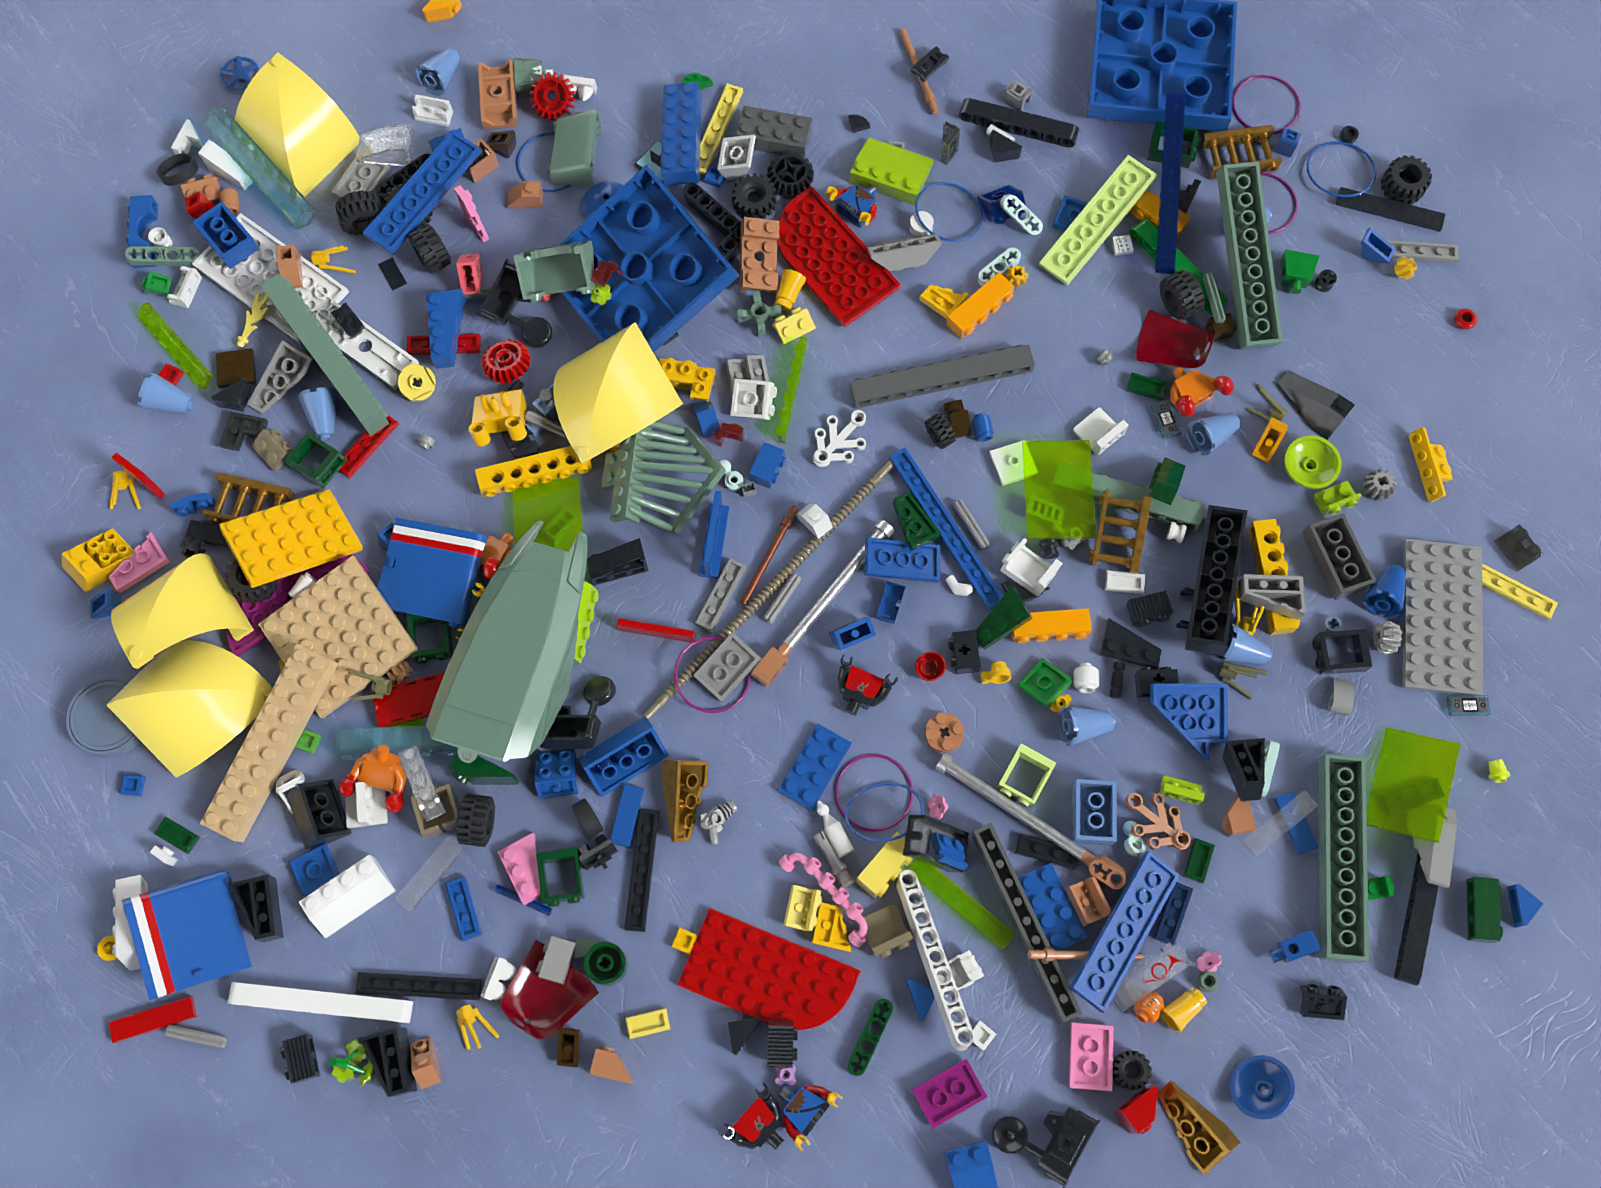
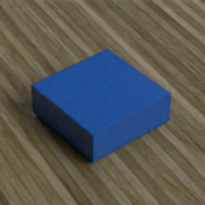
M709 165L703 179L704 183L720 188L724 176L717 170L718 167Z
M124 774L119 794L142 797L146 777Z

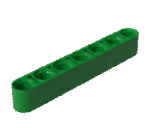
M1144 218L1130 228L1129 234L1132 239L1169 275L1185 270L1189 271L1196 278L1204 294V309L1210 315H1213L1202 279L1204 274L1149 220ZM1217 287L1221 304L1224 308L1228 305L1229 301L1227 296Z

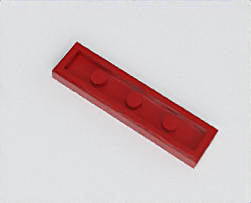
M460 334L457 343V354L481 353L480 334ZM429 335L407 336L406 352L409 355L431 354Z
M388 415L386 417L389 422L387 426L372 436L366 430L345 453L344 457L347 461L340 468L339 471L350 479L394 431L399 423Z
M620 618L617 621L619 631L690 643L695 641L693 630Z
M190 996L108 1022L112 1043L165 1028L168 1025L196 1018L197 1015L193 997Z

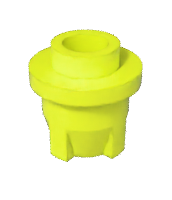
M1499 759L1488 762L1489 779L1494 780L1495 783L1507 781V778L1510 777V772L1507 771L1503 760Z

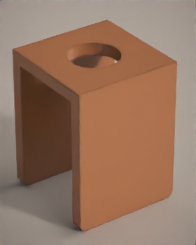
M482 139L474 143L482 151L474 162L483 155L487 157L469 169L475 183L499 167L496 154Z

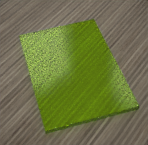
M1090 440L1022 441L1027 539L1096 538Z
M579 477L557 479L548 483L540 482L529 488L521 487L512 491L515 545L537 521H543V525L534 542L569 552L579 532L583 533Z
M1386 727L1366 808L1367 826L1439 843L1461 743Z

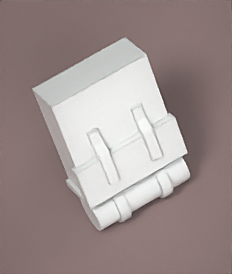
M970 950L948 961L958 990L968 987L984 976L981 967L978 966L975 956L972 955ZM936 975L940 982H945V978L942 975Z

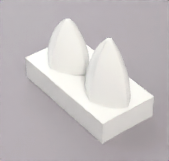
M564 75V80L568 78L570 80L569 84L574 85V88L570 91H577L582 101L587 100L592 94H596L597 86L595 79Z
M495 957L480 997L489 1000L502 999L507 989L499 982V979L512 980L517 973V969L508 963L507 960Z

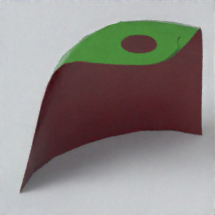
M1149 309L1140 331L1136 359L1140 362L1175 368H1198L1207 360L1214 341V335L1211 332ZM1210 342V346L1205 352L1206 346Z
M538 940L534 941L530 951L509 984L502 998L501 1008L515 1026L536 1039H545L556 1033L559 1027L562 1028L599 992L594 984L571 963L564 985L539 978V973L536 972L539 961L544 960L546 952H543L545 944ZM528 1018L531 1021L530 1024H528L524 1019ZM514 1019L520 1021L524 1027L517 1024Z

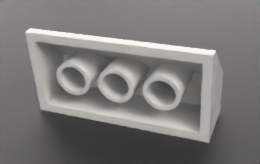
M369 854L299 901L309 920L325 938H328L396 890L376 858Z

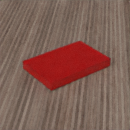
M115 453L111 457L134 480L159 499L165 496V493L144 472L120 454Z

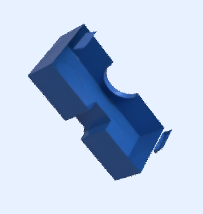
M887 581L876 619L892 624L895 623L899 607L896 604H901L906 586Z

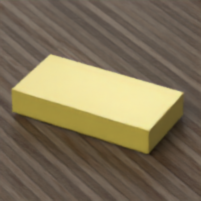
M666 1008L625 1018L629 1039L670 1030Z

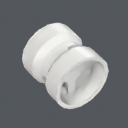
M157 227L149 232L148 238L155 247H172L173 241L163 228Z

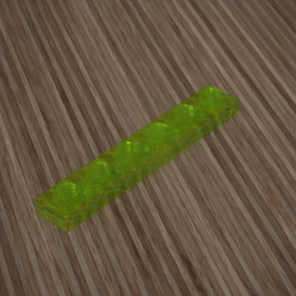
M143 303L137 318L201 390L208 389L213 374L151 304Z
M800 336L799 343L796 342L794 347L796 357L791 360L790 369H792V375H788L786 385L789 388L788 392L785 391L783 395L785 406L780 409L779 419H781L780 425L777 424L775 435L778 436V443L785 444L807 350V337Z
M915 860L908 868V870L913 871L917 875L918 881L1001 950L1015 936L1011 929L935 866Z

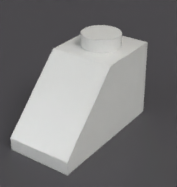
M809 504L795 515L818 539L833 528L828 515L817 504Z

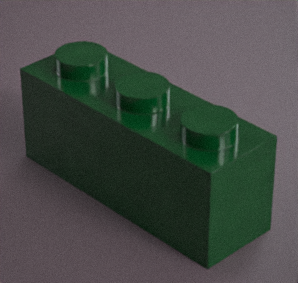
M1164 457L1162 463L1158 462L1148 488L1151 489L1149 497L1171 505L1179 489L1186 465Z
M1483 877L1466 879L1468 941L1486 943L1501 941L1503 928L1500 926L1502 907L1500 906L1499 897L1501 896L1502 889L1499 885V879Z

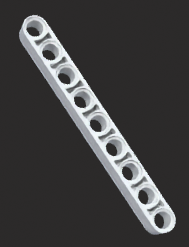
M904 870L897 879L896 888L950 1042L954 1049L964 1051L973 1042L974 1034L917 875L911 870ZM902 879H908L911 884L906 885ZM909 898H915L918 903H911ZM916 917H922L925 923H919ZM922 936H928L931 942H925ZM929 956H936L938 962H933ZM936 975H942L945 978V982H940ZM943 995L951 996L952 1002H947ZM951 1015L958 1016L960 1022L952 1021ZM958 1035H963L967 1039V1043L960 1042Z
M235 982L231 983L227 1004L403 1023H410L413 1007L412 1001Z

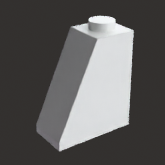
M208 140L199 151L200 157L212 174L244 191L252 184L255 177L250 168L214 142Z

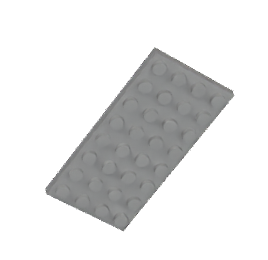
M1405 539L1403 541V569L1406 571V584L1403 606L1402 688L1481 697L1483 696L1482 547Z

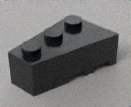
M640 538L602 553L593 554L587 558L593 586L649 571Z
M263 875L228 883L255 940L267 942L284 938L276 877Z
M394 1028L357 1038L359 1043L363 1045L369 1062L373 1064L377 1072L376 1076L387 1097H396L417 1091L416 1080L412 1073L407 1028Z

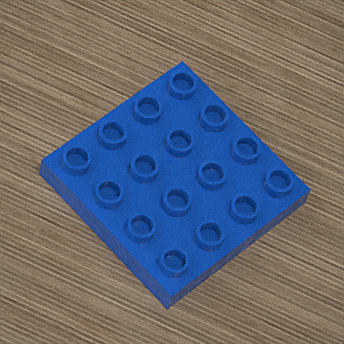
M1096 0L1087 117L1155 124L1156 121L1196 129L1227 131L1232 117L1237 2L1224 0Z
M647 165L559 244L592 240L595 285L598 282L608 284L610 286L611 298L606 300L604 305H600L591 301L592 295L590 293L581 294V291L577 290L562 293L598 339L603 342L636 322L653 353L740 276Z

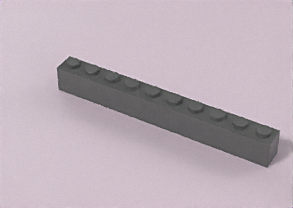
M1016 345L1010 349L1001 348L995 352H982L976 356H963L957 360L948 359L942 363H929L923 367H910L903 371L894 370L889 374H875L865 379L857 378L850 382V391L854 407L857 409L1033 372L1035 363L1029 345Z
M992 823L973 830L971 836L1027 955L1029 950L1051 948ZM1030 959L1059 1023L1062 1024L1082 1015L1057 959H1054V961Z

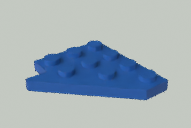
M1150 683V703L1204 760H1210V743H1226L1228 741V684Z

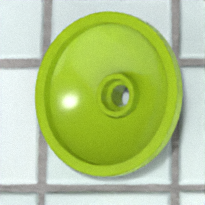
M1303 436L1296 439L1289 445L1284 456V466L1290 478L1298 485L1309 489H1321L1329 486L1337 479L1342 467L1341 457L1336 447L1328 440L1318 436Z

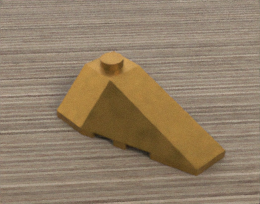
M663 760L662 784L671 842L690 841L696 821L695 812L697 806L701 805L702 799L700 796L702 789L706 788L708 781L709 761Z
M1172 1080L1158 1093L1169 1118L1173 1119L1178 1129L1177 1134L1179 1138L1183 1139L1188 1149L1186 1152L1189 1158L1203 1175L1212 1170L1241 1143L1226 1124Z

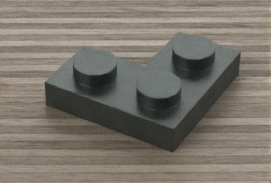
M230 412L219 444L220 447L240 451L245 435L258 437L262 429H266L268 420L266 418Z

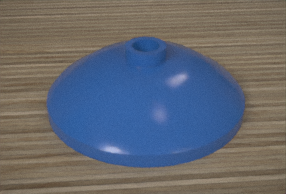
M605 181L589 188L582 199V212L585 219L589 218L607 201L605 198L613 196L623 185L617 182Z
M1257 1055L1245 1059L1235 1068L1230 1079V1093L1234 1103L1244 1114L1255 1119L1268 1120L1282 1115L1291 1106L1295 1097V1082L1290 1070L1281 1061L1271 1056ZM1264 1089L1269 1090L1268 1094L1263 1095L1262 1091Z

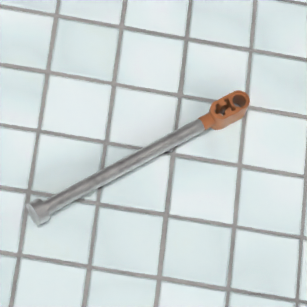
M880 519L874 526L875 532L870 538L889 539L894 529L889 523ZM865 544L779 648L772 647L752 671V677L765 687H768L788 663L789 658L786 656L865 562Z
M945 752L935 767L937 771L942 774L948 772L1088 865L1090 873L1113 889L1123 887L1127 878V872L1123 867L1105 855H1093L954 763V757ZM1101 863L1102 867L1097 868L1096 866ZM1112 874H1119L1122 880L1115 881L1112 878Z

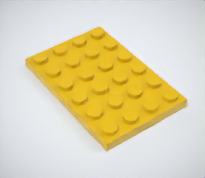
M330 489L220 524V530L251 588L362 551L363 547Z

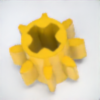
M1406 256L1397 259V265L1394 266V270L1399 278L1405 277L1407 280L1414 276L1413 273L1417 270V266L1413 258L1408 259Z
M1016 264L1015 267L1008 268L1005 278L1018 288L1021 284L1025 285L1029 274L1025 273V267Z

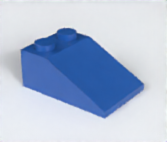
M987 1141L943 1151L953 1188H998Z

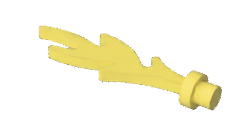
M257 293L252 305V314L246 311V325L242 337L238 336L237 338L239 339L237 342L238 346L243 348L245 343L248 344L249 340H247V337L252 331L257 329V326H252V324L260 321L268 313V307L262 310L269 299L267 294L259 302L261 294Z

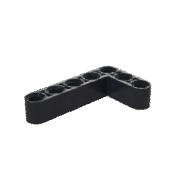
M695 182L687 183L684 186L685 202L725 236L716 245V248L731 263L740 255L741 238L739 237L741 236V221Z

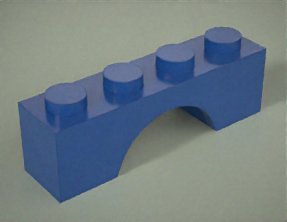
M152 195L131 196L130 204H128L129 219L127 220L129 232L126 236L128 248L132 246L153 247L150 242L143 240V233L150 223L158 220V203ZM131 253L132 258L135 259V253ZM149 253L148 257L155 260L156 253ZM132 265L134 268L156 267V265Z

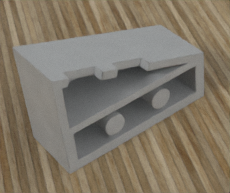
M1244 574L1238 581L1240 601L1258 607L1264 606V609L1299 620L1305 614L1303 576Z

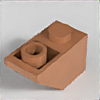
M295 244L276 247L277 264L282 278L287 277L294 288L303 287L301 255Z
M431 1037L411 1043L412 1073L420 1089L422 1090L440 1083V1065Z

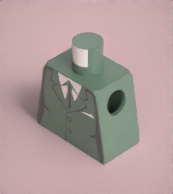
M514 58V78L517 96L528 95L530 91L534 92L535 89L531 85L537 86L535 79L537 78L541 81V74L547 78V72H550L553 76L554 70H544L541 60Z

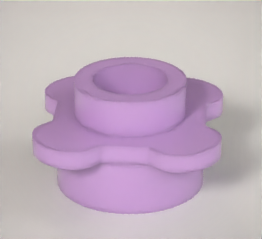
M793 1065V1068H775L777 1071V1078L775 1080L777 1085L789 1084L793 1086L796 1083L794 1078L795 1065Z

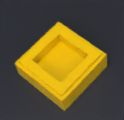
M679 927L671 947L690 955L698 935Z

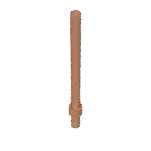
M901 28L899 30L914 66L918 62V58L906 29ZM917 75L925 94L926 103L930 106L933 115L938 114L939 109L936 105L934 93L931 92L927 81L923 83Z
M1044 948L1043 950H1029L1028 958L1043 959V961H1054V959L1085 960L1090 951H1054L1052 948ZM1141 952L1137 953L1134 961H1141L1143 959Z

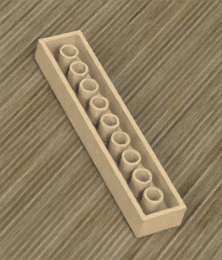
M295 645L200 822L201 825L233 841H245L339 663L302 645Z

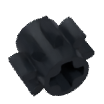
M188 536L180 544L183 548L181 553L187 559L196 554H204L206 552L203 549L205 543L199 537L191 538Z

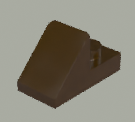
M513 130L493 132L486 144L493 151L500 150L507 158H510L516 147V134Z
M962 399L944 403L943 408L947 421L952 426V431L955 432L956 438L971 435L968 410L964 409Z
M559 1027L557 1045L558 1066L578 1067L580 1043L583 1037L579 1029Z

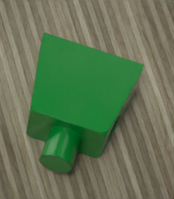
M1285 249L1280 258L1281 283L1290 285V293L1299 294L1301 288L1308 287L1313 278L1320 255Z

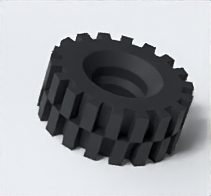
M753 173V176L746 174V178L741 176L739 182L736 181L732 188V203L738 215L741 213V218L759 219V217H762V219H765L766 214L770 216L776 204V188H774V183H770L768 177L764 179L762 174H760V177L757 176V173ZM757 194L761 196V199L757 202H751L747 197Z

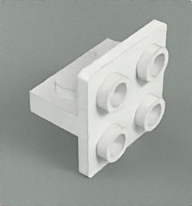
M365 782L356 783L355 792L351 796L345 797L347 828L388 823L387 809L385 808L386 791L369 786Z

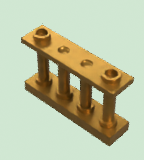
M1273 125L1205 133L1200 142L1201 150L1210 149L1214 164L1209 174V180L1217 179L1216 172L1223 166L1221 165L1217 147H1227L1231 164H1239L1234 145L1242 144L1245 147L1248 162L1244 163L1259 162L1260 173H1271L1278 170L1282 157L1273 159L1268 142L1274 131ZM1251 143H1261L1266 160L1256 161Z
M218 472L215 479L221 484V492L214 511L204 510L203 514L211 523H224L239 518L246 496L250 492L258 495L251 514L261 511L264 500L268 496L274 497L273 507L281 505L286 500L293 501L295 494L288 487ZM232 488L238 489L240 492L231 516L221 514L229 490H232Z
M1106 489L1104 494L1100 493L1098 505L1102 506L1094 550L1090 549L1088 561H1091V566H1096L1097 560L1126 565L1129 568V573H1138L1152 497L1143 496L1142 500H1138V502L1109 497L1110 490ZM1107 504L1136 509L1139 512V517L1135 520L1106 516ZM1108 523L1131 527L1133 530H1136L1135 538L1127 539L1102 534L1103 525ZM1100 542L1129 546L1130 549H1133L1132 556L1125 558L1099 553Z

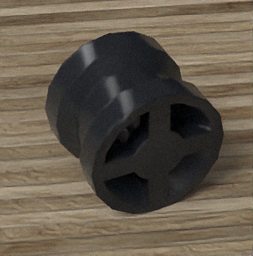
M1329 269L1321 271L1315 280L1316 289L1320 292L1330 291L1336 283V274Z
M1043 539L1039 541V546L1041 547L1040 557L1042 559H1054L1059 556L1057 550L1058 540Z

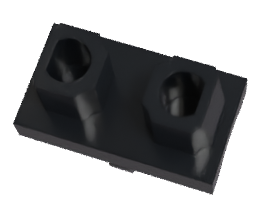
M346 302L337 310L330 312L350 338H355L363 332L364 324Z
M601 834L595 839L598 846L590 849L588 845H584L578 849L580 854L578 858L586 870L592 867L596 869L601 865L604 869H607L606 862L612 859L611 855L618 852L611 839Z

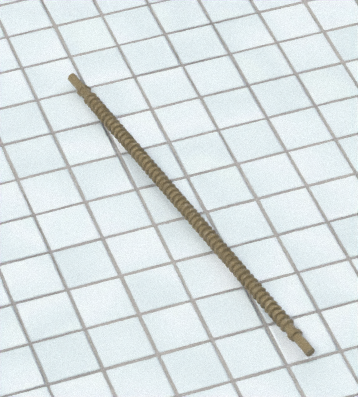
M889 460L879 472H875L872 479H868L867 483H864V487H860V491H856L857 495L854 494L853 499L849 498V502L845 503L846 506H842V510L839 509L838 514L835 513V517H831L830 522L833 528L819 539L813 536V540H809V544H805V548H801L802 551H798V555H794V559H790L791 563H786L787 567H783V571H779V575L776 574V578H772V582H768V586H764V590H760V594H756L757 598H753V602H749V606H745V610H741L742 613H738V617H734L733 622L730 621V626L726 625V630L722 629L723 633H718V638L726 640L732 632L735 633V630H739V626H743V622H747L746 618L749 619L750 614L753 615V611H757V607H761V603H765V599H769V595H773V591H777L776 587H780V583H784V579L787 580L788 575L791 576V572H795V568H799V564H803V560H807L806 556L809 557L810 552L813 553L814 548L817 549V545H821V541H825V537H829V533H833L832 530H836V526H840L839 522H843V518H847V514L850 515V511H854V507H858V503H862L865 495L869 496V492L873 491L872 488H876V484L884 480V476L894 467L892 460ZM711 641V645H707V649H703V653H699V657H695V662L691 661L692 665H687L688 669H684V673H680V677H677L679 688L685 686V682H689L688 678H693L692 674H695L696 670L700 669V666L723 643L722 641ZM672 681L671 686L668 685L667 690L664 689V693L655 699L656 702L643 714L648 720L661 707L666 705L669 698H673V694H677L674 681Z

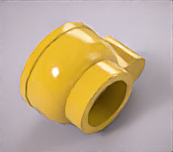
M1002 661L991 664L990 671L980 673L982 684H1002L1011 680L1010 669Z

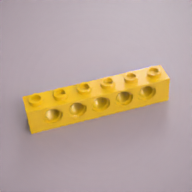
M572 446L475 469L482 497H493L497 493L512 492L521 487L529 488L537 483H548L557 478L565 479L577 473L585 474L592 470L590 460L582 464ZM570 460L575 461L573 464H567ZM551 465H557L554 469L548 468ZM533 469L539 470L537 473H530ZM514 474H520L517 478L512 477ZM497 478L502 479L498 483L493 482Z
M1276 519L1253 521L1248 529L1258 575L1276 574L1288 576V563L1286 560L1284 561V545L1280 542L1281 530L1280 526L1276 523ZM1264 538L1269 539L1271 543L1265 542ZM1268 556H1272L1275 561H1270ZM1265 609L1270 635L1293 633L1299 628L1300 620L1282 616Z

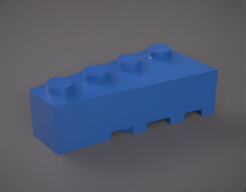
M462 289L427 293L425 295L431 360L436 369L454 367L458 337L461 332V320H463L464 315L463 309L466 303L465 295Z

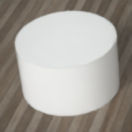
M919 211L922 222L932 231L933 217L928 212ZM914 213L910 220L911 234L913 236L930 235L920 224L916 213Z

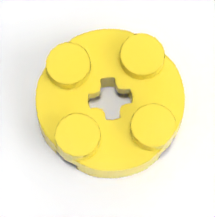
M412 364L405 367L399 375V391L411 402L424 401L435 390V376L427 367ZM416 378L417 381H422V383H420V387L412 385L414 382L413 379Z

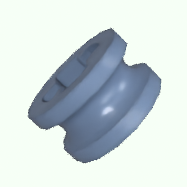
M1333 615L1328 616L1322 623V628L1325 632L1339 631L1342 627L1341 620ZM1331 621L1334 622L1333 625L1336 624L1333 629L1330 628L1331 625H1328Z

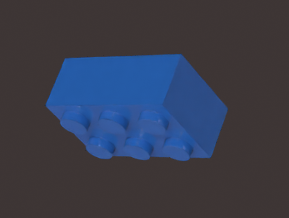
M220 202L192 222L229 269L260 249L253 237L223 202Z

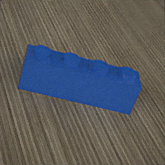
M645 716L579 756L578 760L600 796L603 797L668 757L669 754L655 729Z

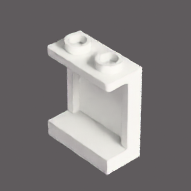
M1024 538L1020 543H1015L1011 549V554L1007 553L1001 561L1003 566L1000 571L1038 597L1057 574L1063 563L1056 559L1051 565L1026 548L1027 539Z

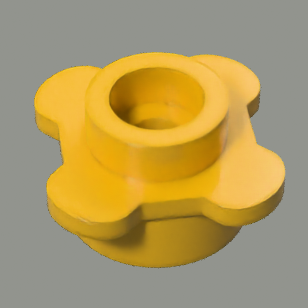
M1061 695L1052 704L1051 710L1059 712L1062 707L1069 706L1071 697L1069 695Z

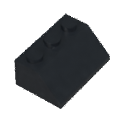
M333 779L298 784L287 793L305 849L319 847L325 843L329 844L352 833L347 828L346 815Z

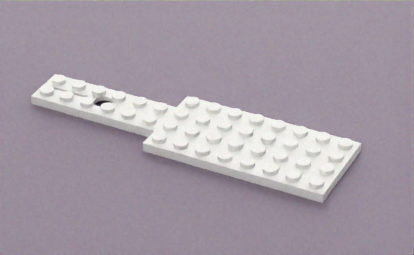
M240 213L236 217L237 220L253 237L260 249L229 269L209 245L192 265L252 309L256 294H261L259 302L266 295L260 285L278 273L280 274L277 264L276 247L285 246V244ZM301 256L303 287L294 289L299 293L305 304L308 305L325 331L328 332L334 343L344 354L396 390L400 372L409 365L419 364L418 360L362 320L360 321L365 326L362 330L363 332L355 338H350L330 313L341 307L338 303L349 293L348 289ZM269 298L262 310L265 307L269 308L264 318L301 344L300 339ZM370 341L372 348L367 352H361L359 344Z

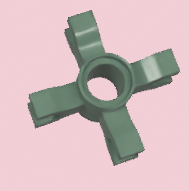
M753 291L754 304L750 310H737L738 323L752 320L757 325L759 337L766 336L765 323L768 318L781 316V306L767 307L761 302L760 291Z

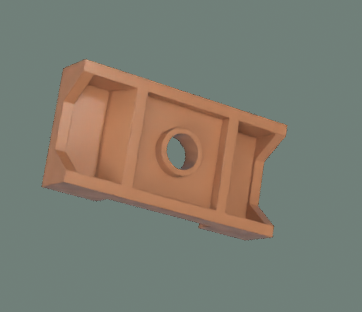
M509 59L504 66L489 67L482 62H478L481 122L484 130L518 126L513 60ZM496 90L502 91L500 94H493Z
M744 217L741 221L739 291L751 289L764 290L772 295H775L778 291L777 240L779 239V221ZM754 254H761L763 260L757 261L754 257Z

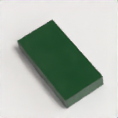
M1132 372L1126 391L1162 401L1167 382Z
M166 816L154 832L155 835L187 854L191 852L200 839V836Z
M1197 838L1194 839L1183 877L1201 884L1204 883L1215 848L1214 844Z

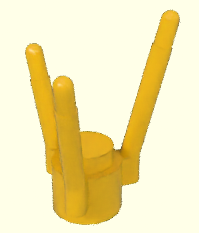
M343 245L312 251L311 253L312 262L315 266L319 265V269L356 273L352 269L326 265L330 261L329 254L348 250Z
M125 471L114 472L112 474L113 481L109 508L113 509L114 505H116L118 490H125L129 486L136 507L140 509L141 506L133 485V479L129 478V474Z
M1236 588L1235 625L1253 635L1265 607L1261 606L1258 611L1259 607L1254 606L1251 617L1244 616L1240 620L1239 589Z
M471 1004L456 1011L457 1022L467 1050L470 1049L465 1027H468L477 1048H481L479 1039L472 1026L476 1021L475 1017L480 1020L495 1038H499L498 1033L483 1018L477 1008H472Z

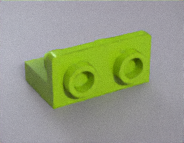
M1348 481L1313 495V499L1323 516L1329 513L1330 515H1335L1344 507L1352 508L1358 504L1357 501L1362 497L1360 493L1355 494Z
M1169 776L1162 777L1159 793L1165 797L1199 805L1204 801L1205 793L1201 792L1202 785Z

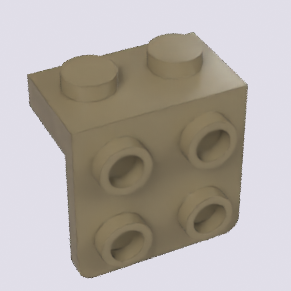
M894 904L864 917L868 926L865 938L874 958L880 956L883 959L892 954L891 950L896 948L902 950L910 946L913 937L911 932L907 931Z

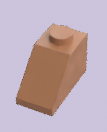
M522 181L510 189L507 194V208H543V190L540 181Z
M1237 794L1222 821L1223 830L1227 832L1228 837L1248 834L1257 830L1249 801L1241 802Z
M602 1046L601 1050H595L590 1070L591 1075L633 1084V1078L619 1054L613 1053L614 1048Z

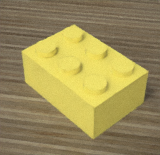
M896 832L892 837H896L901 834L899 832ZM904 837L888 841L857 877L856 884L873 899L877 896L881 898L888 890L890 880L895 882L901 874V867L903 865L907 867L912 862L913 858L903 856Z

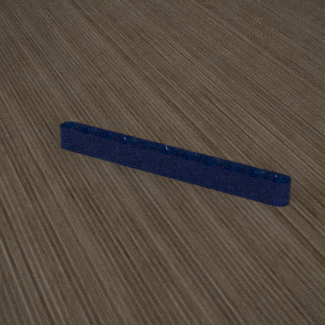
M1167 92L1155 264L1156 274H1174L1185 93Z

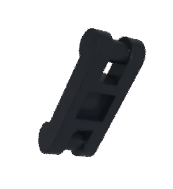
M935 46L912 67L910 72L914 75L917 74L924 83L936 70L945 65L950 57L946 53L943 54L940 51L941 49Z

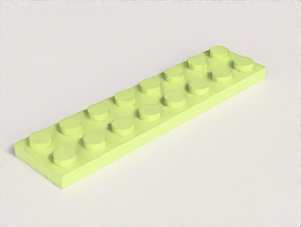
M1128 155L1039 262V266L1068 286L1157 178V174Z

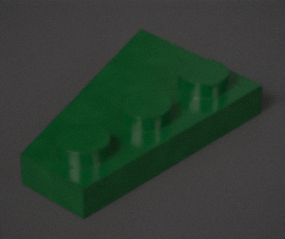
M906 492L893 499L892 503L910 551L941 536L942 533L910 492Z
M1013 585L975 630L976 638L984 650L1033 619Z

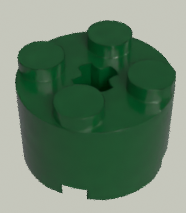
M599 942L593 945L584 959L586 974L595 983L603 986L618 983L625 976L628 967L627 957L623 950L611 942ZM604 959L611 962L607 969L601 966L604 963Z

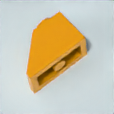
M430 0L422 9L425 21L429 23L452 18L460 11L462 5L460 0Z
M1271 417L1252 455L1269 463L1287 431L1288 424Z

